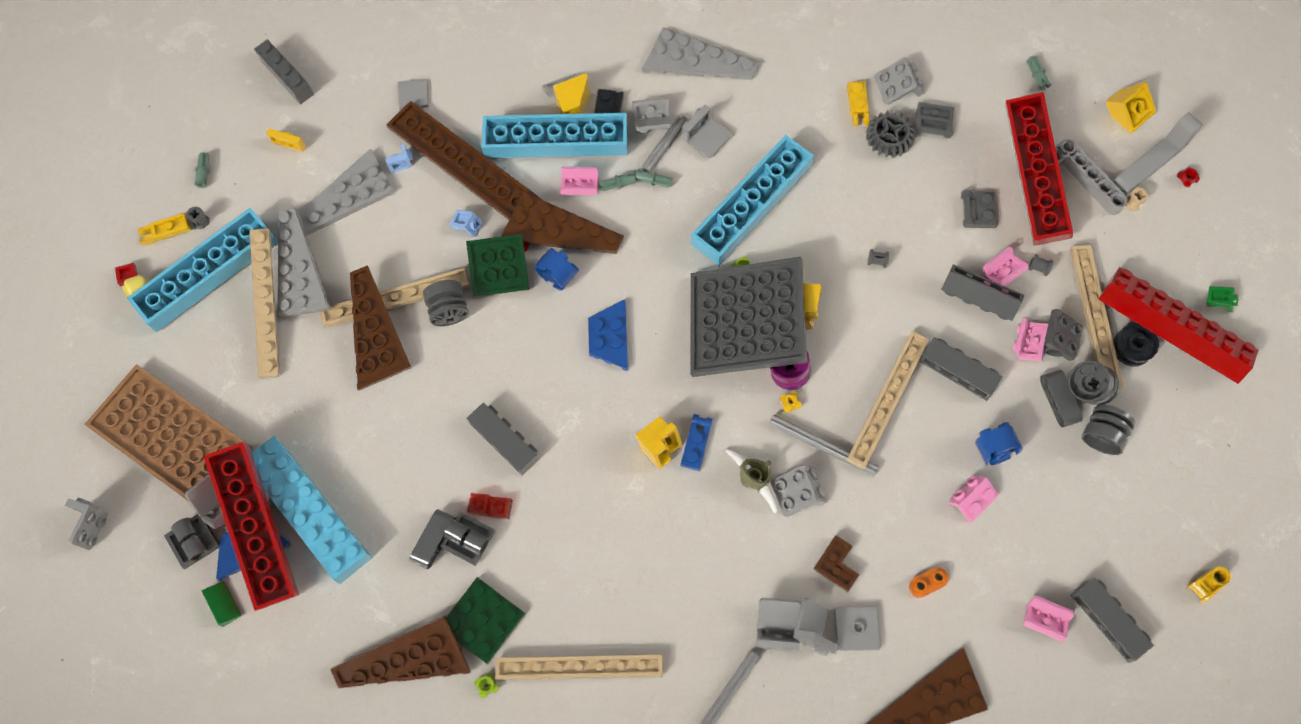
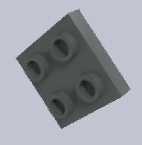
M1052 310L1044 345H1046L1045 353L1053 357H1063L1068 361L1075 360L1082 325L1061 310Z
M459 512L456 519H453L446 528L445 538L440 547L476 566L493 537L495 529Z
M198 514L192 518H183L175 522L171 526L172 530L164 535L183 569H187L219 548V543L209 525L204 523Z

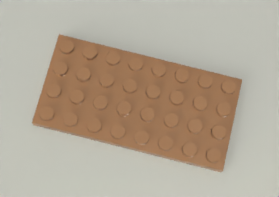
M137 364L84 424L187 501L189 500L185 493L209 474L203 455L245 442Z

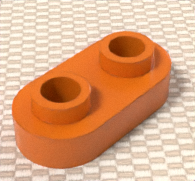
M933 568L913 578L909 583V591L914 597L923 598L943 588L948 583V574L942 568ZM936 574L941 576V581L935 579ZM918 583L923 584V590L918 589Z

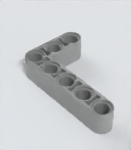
M1190 112L1186 113L1165 139L1115 178L1114 184L1127 196L1178 155L1189 144L1203 124Z
M1065 139L1057 144L1055 148L1059 167L1064 165L1106 212L1111 215L1119 214L1127 204L1126 195L1074 140Z

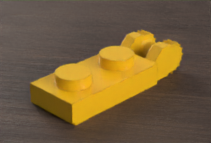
M865 81L847 82L850 117L852 116L853 127H858V116H863L864 126H868L869 108Z
M181 213L149 223V225L139 228L137 232L141 236L147 235L139 240L140 244L149 245L190 232L191 227L186 213Z

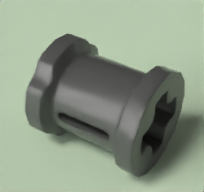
M191 207L187 211V218L193 222L197 229H204L209 225V218L200 207Z
M870 249L867 265L875 264L886 268L889 252L882 253Z
M1035 254L1028 270H1036L1047 276L1052 268L1053 260L1047 261Z

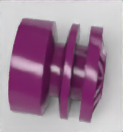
M807 352V363L770 367L771 376L775 384L782 389L790 391L803 387L810 379L811 374L809 353Z

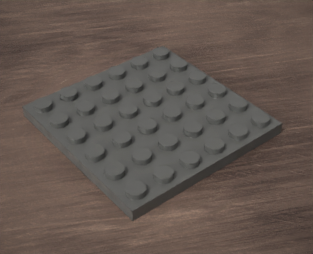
M801 256L691 273L690 374L692 377L807 363L803 260Z

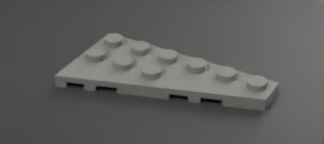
M663 28L642 68V72L658 71L659 74L673 72L676 75L688 76L713 75V77L717 78L719 76H730L732 79L752 80L758 69L759 62Z
M371 149L299 212L305 236L394 194Z
M296 209L278 212V317L280 318L332 310L326 299V291L321 285V277L314 256L310 252V244L305 237L299 211Z

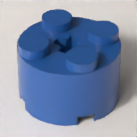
M553 248L548 249L534 265L535 271L546 282L554 283L552 287L559 291H562L570 283L579 269L567 261L568 256L564 252H557Z
M1004 422L993 430L990 428L982 430L979 433L980 437L975 440V444L986 465L988 463L996 465L1011 459L1010 455L1015 452L1018 455L1023 450L1009 422Z

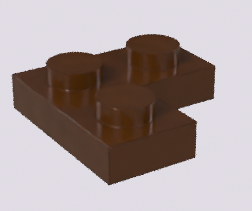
M835 535L813 570L848 593L859 574L842 562L853 546Z

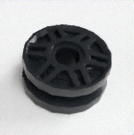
M1138 323L1125 326L1113 338L1117 360L1130 367H1139L1146 364L1158 352L1159 342L1156 334Z

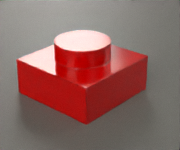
M134 263L115 267L117 284L120 287L124 285L126 279L138 275Z

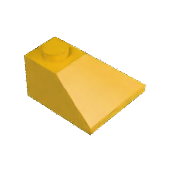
M587 73L553 86L556 104L561 114H582L590 97Z
M1141 82L1118 90L1105 101L1110 116L1130 133L1135 132L1157 112L1147 82Z

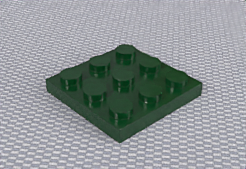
M522 234L466 241L473 297L530 290Z
M477 577L447 615V620L457 641L488 665L526 613Z

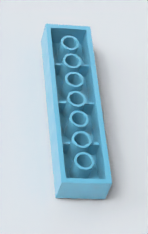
M627 113L483 116V154L487 158L628 155Z
M785 135L691 234V245L716 265L720 266L812 167L814 155Z
M251 208L247 209L127 297L128 301L147 325L158 332L251 263L250 230L268 229L267 226ZM270 231L272 247L278 240Z
M271 437L252 452L265 492L335 582L341 584L372 559L357 537L277 437Z

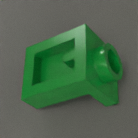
M1209 286L1207 306L1228 308V312H1233V308L1238 306L1239 295H1235V288Z

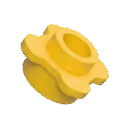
M792 391L788 395L783 394L780 396L785 412L789 413L802 407V403L798 400L797 392Z

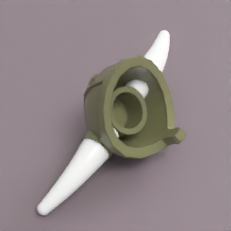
M726 449L725 451L739 465L742 485L751 489H757L769 503L773 512L777 513L775 501L767 487L771 479V461L764 462L758 459H744L738 453Z

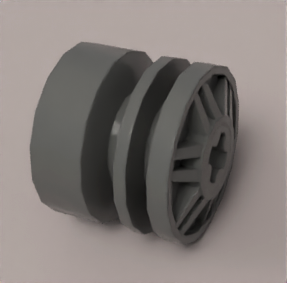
M442 280L432 283L423 290L424 302L428 307L427 313L432 325L439 327L450 326L468 317L469 310L465 299H463L464 293L459 281Z
M1084 361L1077 364L1071 370L1068 376V386L1070 392L1077 399L1092 405L1108 404L1116 398L1120 390V380L1111 368L1096 361ZM1097 381H1099L1100 384H1098L1097 388H1095L1094 385H1096Z
M1105 404L1097 405L1090 416V423L1086 425L1082 433V440L1089 447L1104 454L1120 455L1127 445V437L1131 435L1136 421L1129 413L1120 408Z

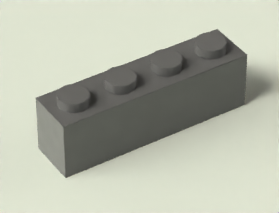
M268 39L254 48L260 61L300 105L314 95L308 82Z
M954 264L941 289L949 296H956L967 304H974L985 312L995 313L1001 319L1013 321L1024 298V295Z
M933 337L919 360L920 363L986 401L992 396L1003 377L995 369L985 367L979 360L971 359L960 349H954L947 345L944 340Z
M483 402L466 419L523 476L539 460L537 449L532 444L527 445L523 441L525 438L518 431L514 433L510 429L511 424L504 417L500 419L497 416V410L492 405L487 406Z
M1093 578L1070 595L1128 663L1138 660L1154 646L1149 635L1139 629L1135 619L1130 614H1126L1121 608V603L1107 592V588L1102 581Z

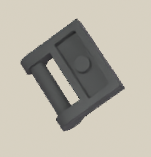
M918 102L914 125L915 134L921 132L950 138L954 107ZM921 122L944 125L945 129L923 126Z
M962 191L961 199H963L964 205L963 227L996 228L995 192ZM971 200H975L976 220L972 219Z

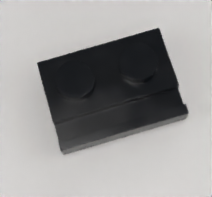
M598 89L594 113H621L624 91L616 92V90Z

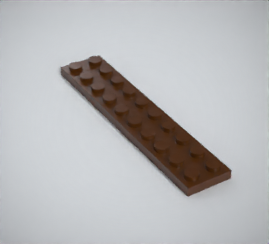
M409 101L386 124L389 130L508 220H510L523 192L541 199L412 101Z

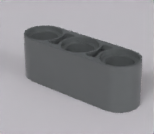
M1057 370L1041 375L1040 382L1060 427L1082 422V412L1075 396L1070 392L1064 372Z
M439 509L435 510L415 545L409 560L427 570L430 569L441 550L440 545L445 538V530L456 517Z

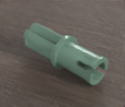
M1036 56L1030 57L1027 60V64L1032 72V78H1035L1041 91L1045 90V86L1049 88L1051 83L1045 74L1046 70L1041 67Z
M200 152L198 164L195 167L196 178L194 185L199 188L207 186V176L210 173L208 168L210 155L208 153Z
M637 170L636 181L651 184V186L655 184L671 187V177L657 175L656 172L651 173Z
M633 172L620 176L615 175V178L600 181L599 186L601 191L617 187L621 189L623 186L635 184L636 178Z

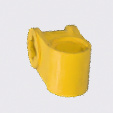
M1216 567L1196 578L1187 587L1196 593L1201 603H1204L1230 582L1231 574L1224 567ZM1215 573L1219 574L1221 578L1220 582H1218L1215 579Z

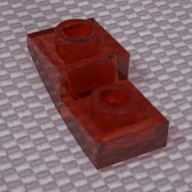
M471 493L467 513L509 519L513 500L511 498L492 497L489 494Z

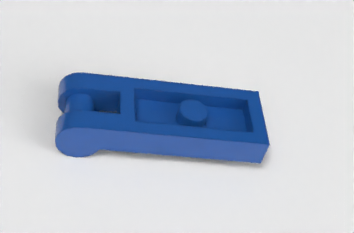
M693 414L680 467L700 471L713 418L707 417L705 419L699 417L700 415ZM697 425L705 426L704 431L697 430Z

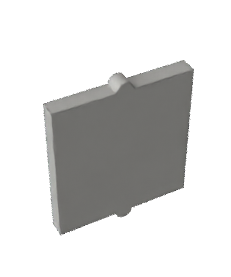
M411 79V81L398 82L400 110L409 101H412L420 108L429 107L427 79Z

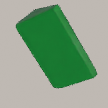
M224 581L201 590L219 626L224 627L242 616Z

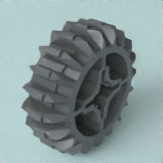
M887 111L885 115L880 113L878 116H874L872 121L869 122L866 129V140L868 141V146H873V152L878 151V156L883 153L885 158L888 155L894 158L896 154L900 157L912 147L915 139V128H912L913 122H908V117L902 118V113L898 116L895 111L893 114ZM882 128L881 133L877 134V130ZM903 134L904 139L902 141H899L898 139L900 135Z

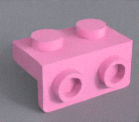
M562 167L561 195H597V167Z
M1009 246L983 266L984 278L1006 287L1028 269V263L1014 256L1013 248Z
M1023 317L1022 323H1019L1017 329L1018 340H1015L1013 346L1018 359L1042 362L1048 324L1029 322L1028 318Z
M974 475L966 481V484L960 490L953 494L949 502L951 505L957 506L968 521L973 522L999 494L986 477Z
M1035 595L1026 607L1023 626L1064 642L1067 638L1069 621L1074 616V611Z

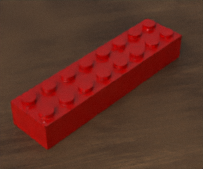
M1044 92L1006 100V113L1033 245L1037 246L1072 239L1073 229Z
M1121 267L1117 269L1098 299L1237 384L1254 367L1258 349L1252 343L1241 340L1235 333L1226 331L1215 321H1209L1198 311L1189 309L1183 302L1174 300L1163 290H1157L1149 282L1137 278L1127 269H1122Z
M240 442L203 455L254 611L299 596L249 444Z

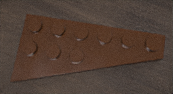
M523 192L501 235L522 234L523 243H534L540 246L558 248L570 247L576 250L588 249L594 250V252L613 254L617 253L624 239V235Z
M368 265L350 272L358 391L412 368Z
M446 615L330 669L338 688L471 673Z
M962 648L868 724H948L989 710L965 649Z

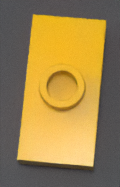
M270 128L266 132L268 138L274 144L304 152L306 148L301 137L294 136L290 132H281Z

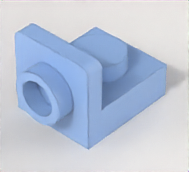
M404 144L400 145L403 153L385 158L391 173L412 167L410 162L413 159L411 151L406 149Z
M457 210L449 225L453 229L467 231L471 236L475 237L483 222L473 212Z

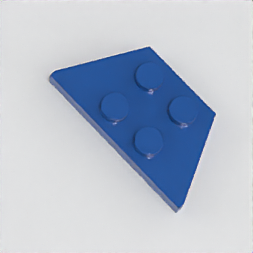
M622 300L588 318L589 355L628 371L625 300Z
M228 532L220 536L216 578L219 581L241 571ZM280 535L283 547L285 549L288 546H290L291 543Z

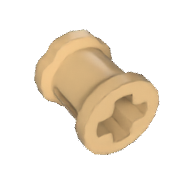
M1143 188L1134 189L1131 192V196L1127 197L1126 207L1132 211L1139 210L1143 202H1146L1148 199L1146 190Z

